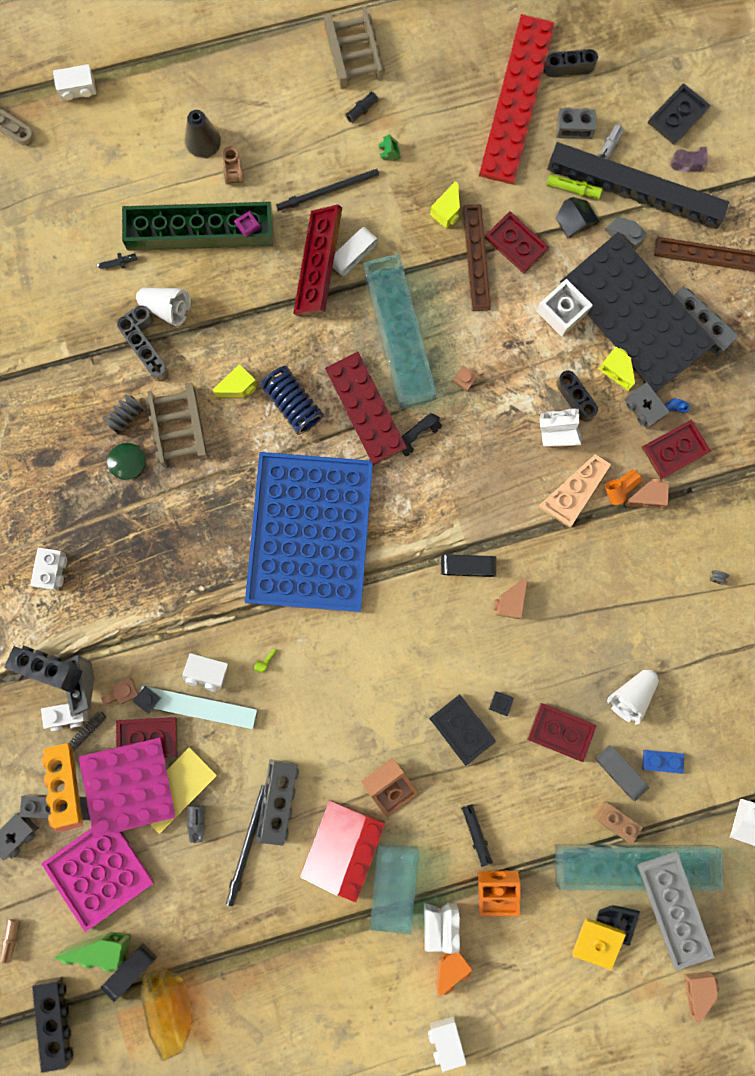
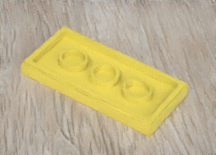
M191 747L167 769L175 816L177 817L217 776ZM175 818L151 823L150 825L160 834Z

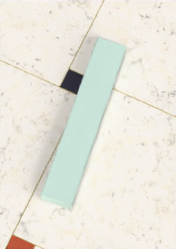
M148 687L161 697V700L154 709L249 729L254 728L257 709Z

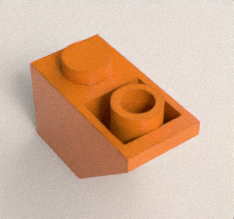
M460 951L453 954L445 953L439 959L436 985L439 996L449 994L455 988L454 985L457 982H463L471 975L472 968Z

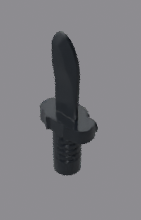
M118 253L117 259L98 263L97 267L108 269L120 265L121 269H123L126 263L137 261L138 259L136 253L123 257L121 253Z

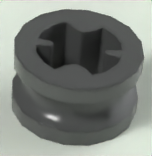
M712 570L713 576L709 580L720 585H727L726 578H729V574Z

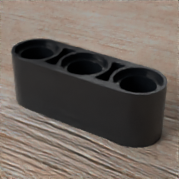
M593 49L551 53L547 57L544 72L551 78L591 74L597 64L598 53Z
M570 370L563 371L556 382L558 390L572 409H579V419L581 421H591L598 412L597 404L574 372ZM567 378L570 384H565L562 379ZM573 393L579 394L581 399H575ZM584 408L590 409L592 414H586Z
M441 555V575L496 577V556Z
M142 943L105 981L100 989L114 1003L157 959V956Z

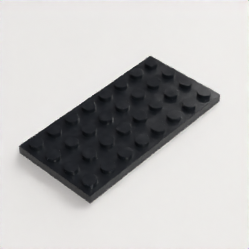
M619 232L613 235L560 281L562 283L567 279L592 304L587 315L614 346L627 352L628 356L631 357L634 370L650 385L655 393L716 344Z

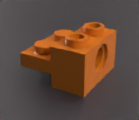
M478 871L479 916H520V879L518 871Z

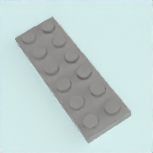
M677 851L637 864L675 970L677 971L715 958Z

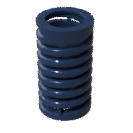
M281 366L265 377L260 387L270 397L274 405L279 408V412L287 419L288 424L291 425L295 433L301 435L314 427L324 417V414L316 404L313 405L314 400L309 398L310 395L308 393H305V389L301 387V383L297 381V378L292 376L293 373L288 366Z

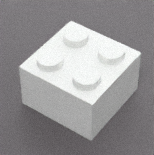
M566 279L540 302L536 312L563 337L587 315L592 304Z

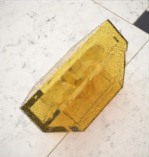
M165 967L143 975L141 999L149 1037L161 1060L164 1061L183 1052L184 1044L193 1024V1018L185 981Z

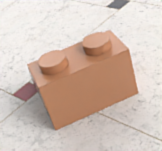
M394 758L361 781L386 817H389L419 794Z

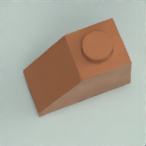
M652 479L625 502V506L663 509L668 505L669 483L663 482L661 479Z
M527 579L521 580L500 595L499 599H495L494 610L497 611L496 616L514 619L522 618Z
M709 972L684 974L690 1017L696 1023L703 1020L718 999L719 983L717 978Z

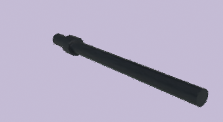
M376 168L297 197L294 195L289 197V200L275 204L277 211L289 207H298L300 203L379 176V171Z
M261 785L235 875L229 884L230 891L226 901L228 906H234L237 893L241 890L243 883L241 879L259 823L265 785Z

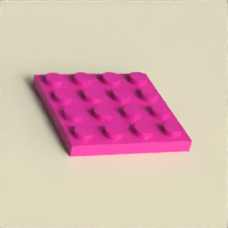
M160 737L79 756L94 838L176 817Z
M91 828L41 863L84 932L91 929L154 883V880L122 831L94 838Z

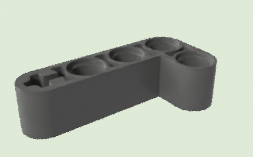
M139 305L120 317L117 321V327L151 376L156 381L162 382L167 379L169 372L142 333L143 330L152 324L153 317L146 306ZM141 315H147L144 319H139ZM128 324L131 325V327H130L129 329L124 330V327H125L126 325H128ZM142 339L139 344H134L135 340ZM146 354H152L149 359H144ZM157 365L161 372L158 373L153 366Z

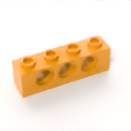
M69 743L44 748L42 764L46 768L47 774L44 775V783L49 791L46 801L48 807L51 808V815H49L50 827H53L57 832L82 827L83 820L73 747ZM59 764H63L62 769L59 772H55V768ZM65 783V788L61 792H57L59 785ZM64 803H68L67 809L64 812H60V807Z

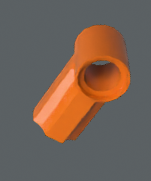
M631 469L619 480L609 481L605 485L612 505L624 503L627 499L626 495L643 481L642 477L636 470Z

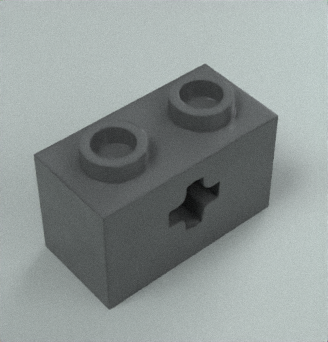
M647 382L625 398L627 408L635 413L639 424L646 429L669 413Z
M20 812L16 813L0 829V858L2 860L13 859L21 851L20 847L24 843L28 844L36 836L34 833L39 829L29 817H19ZM14 833L17 835L15 837V841L12 840V838L14 837Z

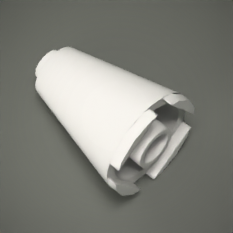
M143 287L136 294L138 305L146 306L151 313L172 325L180 326L187 318L184 315L186 310H190L191 299L189 292H186L185 289Z
M642 670L607 698L608 704L611 702L613 705L611 709L625 721L630 722L633 720L636 721L634 724H640L659 683L657 674L652 670Z

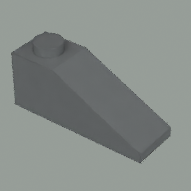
M79 655L67 660L77 664L75 668L83 671L74 693L66 691L72 717L91 708L94 685L91 662Z

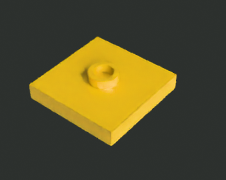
M586 918L572 955L573 957L612 970L625 938V931Z

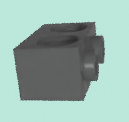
M570 107L559 109L556 138H593L596 131L595 109H572Z

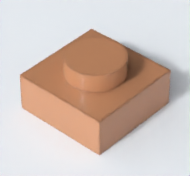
M463 365L452 379V382L467 392L478 378V375Z

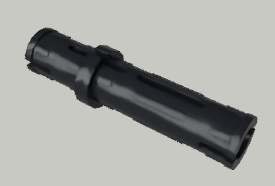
M469 804L466 807H461L472 837L474 843L472 846L473 849H476L481 867L493 863L487 847L488 841L484 839L473 807L474 805Z

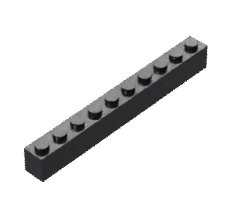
M556 142L547 170L553 174H560L571 180L587 182L591 186L602 188L605 192H612L622 198L635 200L639 204H647L657 210L670 212L674 216L687 218L691 222L704 224L708 228L718 229L724 220L730 202Z

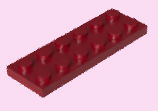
M338 204L312 210L310 213L293 314L298 317L323 313L326 310L343 209Z
M357 351L326 367V372L373 466L406 450L407 447L359 352Z

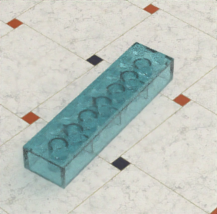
M400 254L363 262V272L399 409L436 400L437 392Z
M555 844L556 886L560 890H646L637 864L677 851L691 890H723L721 848L715 845Z

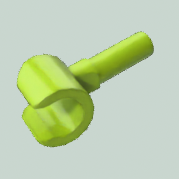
M273 649L264 662L257 660L254 670L264 673L269 661L277 651Z

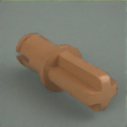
M7 920L4 938H1L3 942L0 953L1 963H10L12 960L15 943H18L16 938L21 922L19 920Z

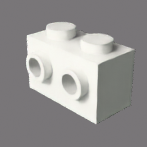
M89 64L53 70L56 91L61 100H72L73 98L89 97L97 94L94 75Z
M38 548L30 586L59 591V587H62L64 581L62 576L63 568L67 565L66 553L58 550Z
M190 653L182 675L183 681H186L185 683L190 686H197V684L205 686L206 690L212 692L216 690L221 691L228 670V664Z
M69 704L41 708L43 728H50L51 731L63 730V726L69 724L70 728L83 726L82 722L90 721L88 710L72 717Z
M454 1017L430 1023L431 1030L428 1031L430 1043H435L437 1051L433 1052L436 1066L441 1065L442 1072L466 1065Z

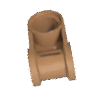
M227 146L222 151L225 184L236 181L243 183V171L238 150L234 146ZM230 156H234V157H235L234 159H231V160L228 159Z

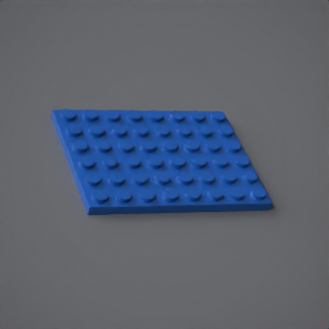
M259 452L245 603L361 612L373 467L371 460Z

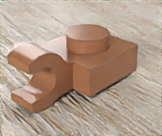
M132 678L113 685L114 692L102 696L101 700L104 705L110 704L115 700H118L119 704H123L137 697L138 692Z

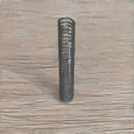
M96 712L97 715H94L96 718L92 717L90 722L83 726L84 729H81L70 740V745L75 746L73 747L74 752L97 729V726L104 722L106 715L103 712L101 714Z

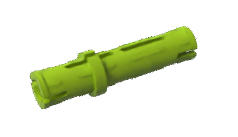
M552 174L549 175L547 186L574 192L581 197L584 195L599 200L602 188L591 186L587 182L583 181L581 183Z

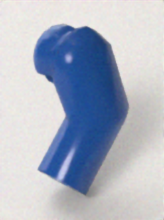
M677 398L664 404L669 412L674 410L686 413L690 410L689 403Z

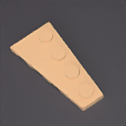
M595 454L544 500L538 508L570 528L611 464Z

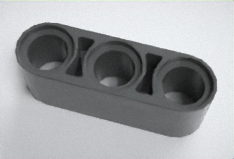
M611 745L606 747L595 758L598 764L634 802L649 789L645 781Z

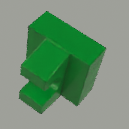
M391 135L383 137L384 141L379 143L378 146L381 150H385V152L380 154V158L383 160L393 159L394 161L401 158L398 141Z

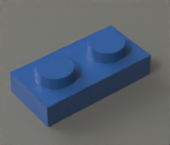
M643 750L642 770L684 774L685 754Z

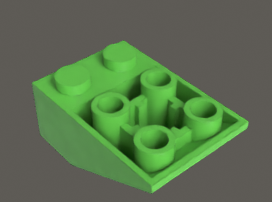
M108 932L66 947L55 956V960H61V963L65 965L78 963L83 968H94L96 966L102 967L103 971L113 972L126 961L131 935Z

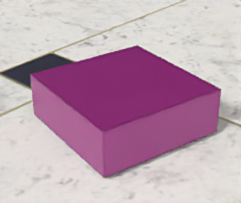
M250 211L234 220L235 225L245 238L261 228Z

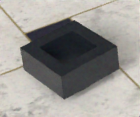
M144 686L133 700V703L150 714L161 700V697L147 686Z
M495 691L489 710L508 717L514 698Z

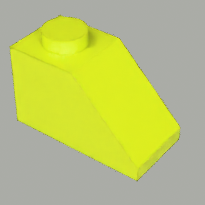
M456 181L431 206L430 215L445 228L450 224L454 225L459 219V189Z
M615 346L599 370L629 391L635 384L631 357L628 356L625 350Z
M239 364L213 389V392L217 398H244L256 390L257 383Z

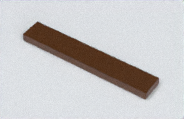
M481 204L463 205L472 311L490 310L491 304Z
M664 237L656 238L654 256L755 272V252Z

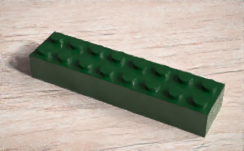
M271 202L122 206V242L127 251L274 246ZM250 211L261 228L245 238L235 225L234 220Z

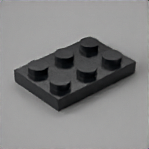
M683 83L650 117L647 123L675 145L708 111L711 105Z
M460 694L429 718L465 766L497 742Z

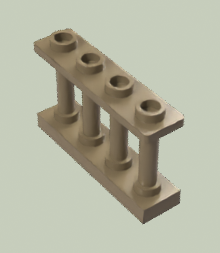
M366 7L362 8V17L340 22L333 21L331 13L325 14V30L340 89L347 88V80H350V77L376 72L378 80H382V73L385 72L384 63L379 60L380 48L379 45L375 44L376 33L375 29H371L372 17L370 13H367ZM364 25L366 33L343 38L336 36V32L340 29ZM367 40L370 49L347 54L340 51L343 45ZM372 56L374 65L350 70L344 67L346 61Z
M192 382L185 383L186 390H183L182 393L155 398L152 391H147L146 405L148 409H151L149 422L151 427L154 426L155 431L152 434L154 445H157L158 451L155 452L156 460L163 467H168L166 459L190 454L198 455L201 460L208 459L196 390ZM181 400L188 401L189 408H186L185 411L158 416L156 405ZM184 418L191 419L192 426H189L188 429L161 433L160 423ZM187 436L195 437L196 444H193L192 447L165 452L163 441Z

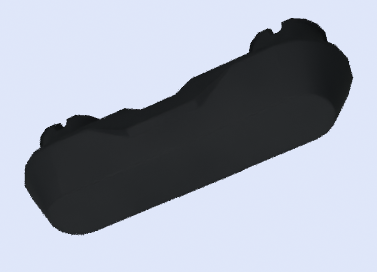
M429 413L401 436L407 447L406 450L402 451L404 456H409L410 453H413L414 448L410 444L417 439L421 432L429 428L432 432L439 431L438 429L442 428L439 416Z

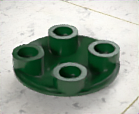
M121 443L110 451L107 459L108 469L116 478L122 480L138 478L145 466V455L137 445Z

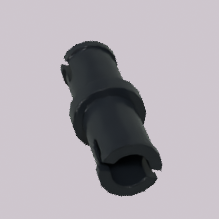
M371 91L365 98L358 100L356 106L345 114L346 119L353 124L362 114L365 115L368 109L378 102L377 95Z

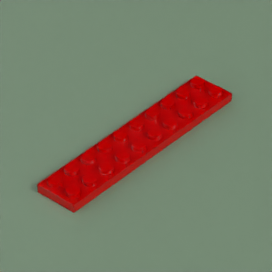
M524 14L520 15L479 177L514 185L555 24L553 21Z

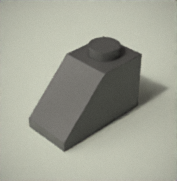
M617 217L604 229L611 237L619 232L634 250L643 244L648 235L636 221Z

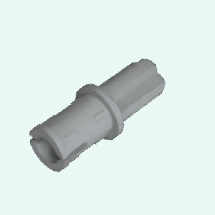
M615 125L609 137L605 139V145L599 153L600 157L604 158L606 156V159L609 160L614 148L618 147V141L624 131L621 125Z

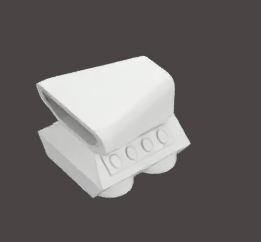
M579 409L541 413L540 429L543 447L582 445V436L577 427L580 417Z
M424 903L425 951H443L450 954L459 953V909L457 904L447 903L440 909L434 905Z

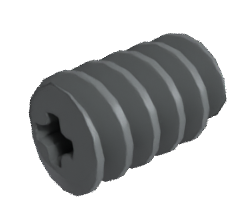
M125 394L126 402L119 400L118 402L121 407L114 405L115 413L109 410L110 418L102 417L104 422L117 435H119L117 429L124 431L122 424L129 426L128 418L133 421L135 420L133 413L140 414L138 408L145 409L133 396Z

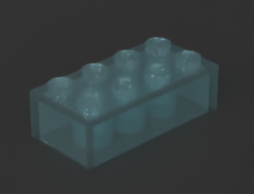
M378 843L370 930L411 934L418 847Z

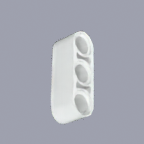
M366 227L361 228L335 253L333 269L342 277L345 276L376 246L378 238Z

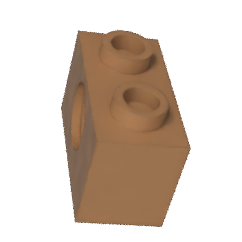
M603 802L593 817L631 845L643 828L606 802Z

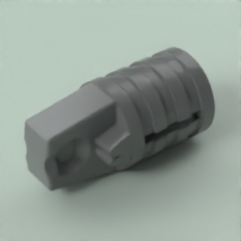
M205 805L187 806L189 842H202L205 827Z

